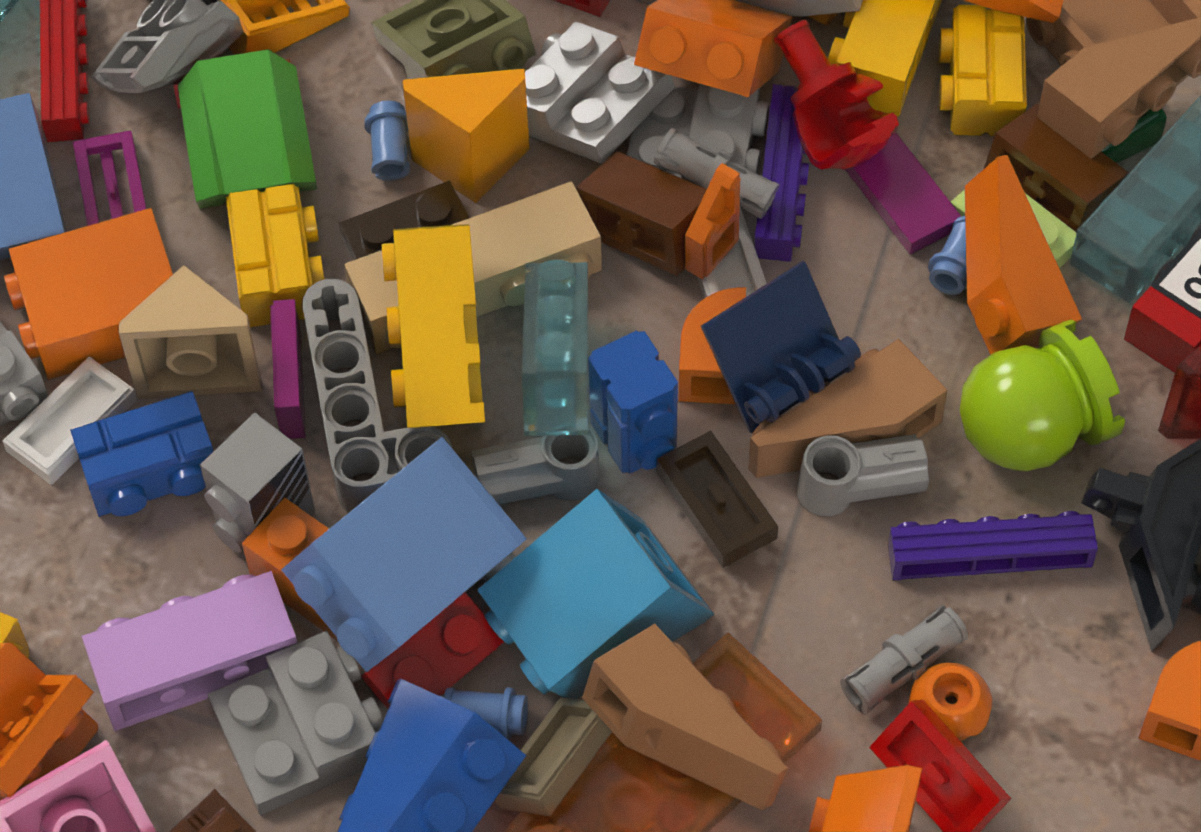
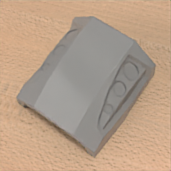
M153 0L138 19L137 27L139 29L123 34L91 78L100 86L120 93H142L173 84L184 78L197 61L218 57L244 33L240 19L222 1L206 5L201 0Z

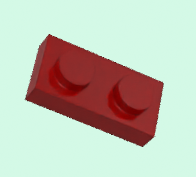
M464 592L398 649L368 672L361 675V677L387 709L390 707L388 700L396 681L399 679L406 680L441 696L447 688H451L503 644L504 641L494 632L488 624L485 615L467 593Z
M924 700L911 701L869 746L887 768L906 765L922 768L916 802L943 832H981L1012 799Z

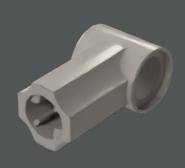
M563 420L555 423L542 437L471 451L475 477L498 504L553 494L564 500H579L593 492L599 482L598 437L591 427L577 420ZM571 456L582 459L581 462L576 464L559 462L560 459Z
M916 434L851 443L839 436L817 438L807 446L797 482V497L801 505L809 512L818 516H834L842 513L849 507L850 502L924 492L928 488L929 476L928 458L923 440H919ZM817 473H831L833 475H836L839 479L828 480L822 478Z

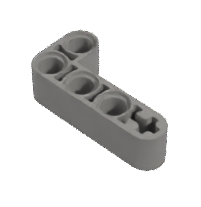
M324 279L314 283L307 289L303 297V312L336 494L341 507L349 513L438 439L443 437L451 448L452 444L449 437L441 429L433 426L402 428L384 432L357 293L345 281ZM339 319L342 330L329 332L328 321ZM342 367L352 368L351 371L345 373L333 372ZM350 420L363 421L361 424L356 425L354 427H345L342 425ZM361 473L374 475L366 481L351 480L354 476Z

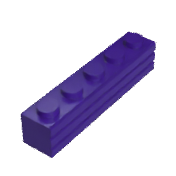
M773 84L762 176L780 184L765 216L762 219L757 217L754 242L758 259L791 262L793 247L800 248L803 225H796L795 223L796 216H804L806 194L799 193L800 185L807 186L809 163H802L803 155H806L798 138L793 112L796 109L790 101V97L798 90L797 87L790 85Z
M1066 511L1052 517L1024 514L1017 519L1006 520L987 516L976 522L961 523L956 519H945L937 524L920 525L917 522L910 521L901 523L897 527H890L888 540L892 581L1093 567L1098 550L1092 514L1080 515L1076 511Z

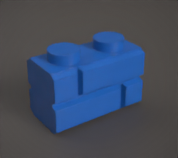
M636 330L592 351L588 358L589 400L591 406L590 423L603 444H608V452L620 471L629 474L641 468L645 470L656 468V459L677 447L678 381L665 361L659 360V352L646 332H638Z
M193 391L70 430L98 517L109 513L115 516L132 515L142 510L150 500L171 493L177 496H190L202 491L206 487L200 464L214 451Z

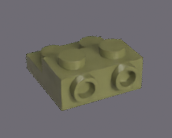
M413 0L371 22L377 42L404 65L408 79L522 69L527 59L536 55L525 15L506 0Z

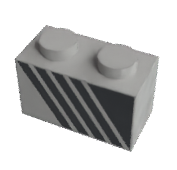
M255 412L200 464L207 489L204 497L212 508L215 519L213 530L226 546L237 553L243 550L242 542L284 498L291 501L310 516L315 512L302 448Z

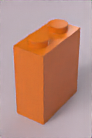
M657 0L646 9L634 65L749 97L779 72L783 53L779 46H776L773 39L780 32L790 27L792 16L736 0Z
M148 208L9 248L15 272L4 275V280L14 311L26 308L29 322L18 325L25 351L31 360L41 358L47 378L50 380L72 373L89 356L99 364L125 358L119 336V322L168 280L173 273L152 208Z

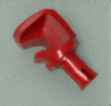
M807 20L791 25L773 39L801 83L797 87L798 91L790 97V101L796 109L793 112L798 138L813 166L821 170L834 168L845 170L860 166L887 145L889 138L896 132L899 126L897 116L894 112L884 113L873 109L867 99L871 94L883 89L884 86L880 81L857 74L851 62L838 65V63L831 65L810 30Z

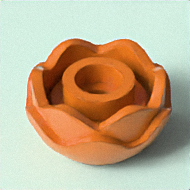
M939 663L928 668L913 683L909 697V703L913 700H924L960 741L970 736H976L985 729L993 704L991 691L981 675L973 669L958 663ZM953 696L957 699V702L949 704L945 698Z

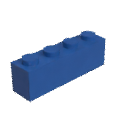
M399 679L396 681L388 700L390 707L380 731L375 732L365 756L368 760L356 789L352 795H349L339 818L342 822L338 832H472L527 755L476 712L406 680Z

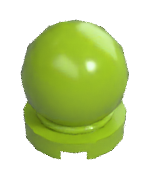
M1067 320L1043 330L1039 339V349L1023 345L997 351L973 368L962 387L960 415L966 439L985 460L1014 471H1030L1056 463L1072 451L1078 437L1090 445H1097L1122 433L1125 418L1120 415L1113 417L1109 401L1110 397L1120 393L1118 384L1108 361L1092 336L1090 335L1079 340L1073 334L1076 331V322L1074 320Z

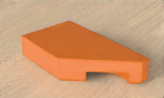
M723 163L716 169L685 234V270L702 280L710 275L739 241L740 173Z

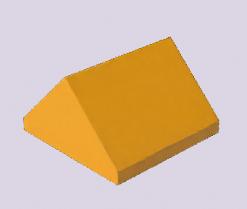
M524 69L403 80L412 161L443 182L450 180L456 191L474 203H477L530 150Z

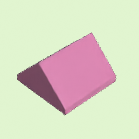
M107 740L21 788L12 797L0 800V832H156Z

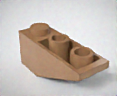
M1201 17L1085 46L1044 80L1037 118L1091 159L1110 143L1114 146L1119 145L1132 132L1137 120L1149 109L1157 112L1165 106L1174 94L1177 85L1188 76L1194 79L1201 75Z
M898 338L881 351L871 349L856 360L854 370L846 373L833 383L825 381V388L818 393L810 390L808 400L782 417L779 415V419L773 423L764 420L755 429L750 438L748 469L756 478L800 471L807 446L815 439L823 436H839L851 443L916 434L920 438L942 422L948 390Z
M653 624L593 661L582 698L626 747L760 810H765L774 803L788 770V767L781 761L778 751L770 741L759 737L737 713L731 699L723 691L715 689L693 665L687 651L680 644L672 642L656 624Z

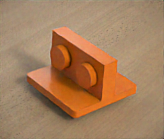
M12 643L0 644V800L12 797L16 791L78 757L99 728L97 722L82 709L94 692L75 674L46 675Z

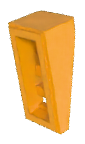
M220 0L239 17L244 32L229 46L234 55L268 49L276 53L348 17L350 7L345 0H315L318 4L315 7H311L307 0ZM291 6L295 12L290 13L287 8Z

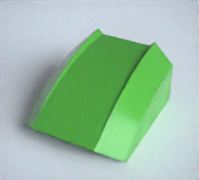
M269 49L197 61L179 83L178 91L195 199L199 209L223 205L226 202V197L234 192L255 189L264 192L268 187L289 184L299 187V192L316 190L317 184L296 66Z

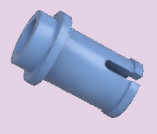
M396 101L377 102L371 106L369 114L364 120V127L371 134V172L375 174L376 178L381 180H399L406 177L410 172L406 135L408 132L406 111L404 106Z
M965 216L958 217L955 220L942 251L934 254L928 264L931 284L940 292L949 295H957L964 289H967Z
M506 687L504 694L456 690L455 688L446 689L445 699L476 712L509 741L513 735L525 734L528 720L527 695H516L515 688Z

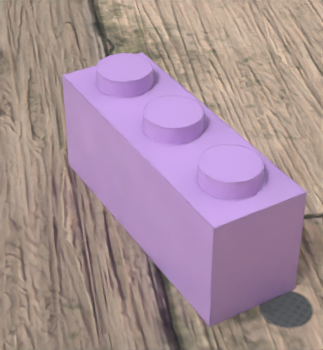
M272 571L257 576L247 574L235 577L226 582L222 588L196 597L181 596L164 603L160 609L132 619H112L102 624L96 631L82 636L114 731L209 699L208 693L267 669L266 656L297 643L296 635Z

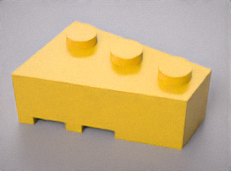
M470 225L393 229L394 243L382 244L384 282L397 281L398 306L386 307L389 345L401 344L403 369L391 370L394 408L406 407L407 428L485 422Z

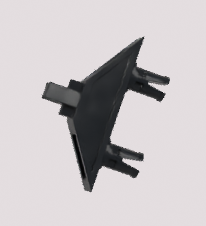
M1201 438L1157 465L1149 476L1129 472L1127 476L1104 468L1097 469L1088 481L1081 501L1083 505L1112 519L1110 525L1123 532L1118 546L1151 652L1174 629L1181 607L1201 615V573L1197 571L1198 565L1195 564L1201 545Z

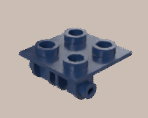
M804 261L701 325L702 331L749 433H753L764 420L773 423L779 419V415L799 402L803 403L808 400L810 390L818 393L825 388V381L831 382L842 374L854 370V361L861 357L860 349L851 337L846 336L841 340L839 339L809 268Z

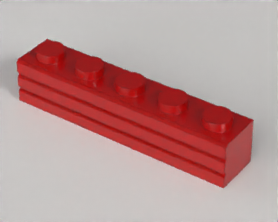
M40 0L41 123L47 142L84 139V124H90L88 102L83 101V95L89 94L88 74L83 72V65H89L87 44L82 43V37L88 36L86 14L82 15V8L88 7V0Z

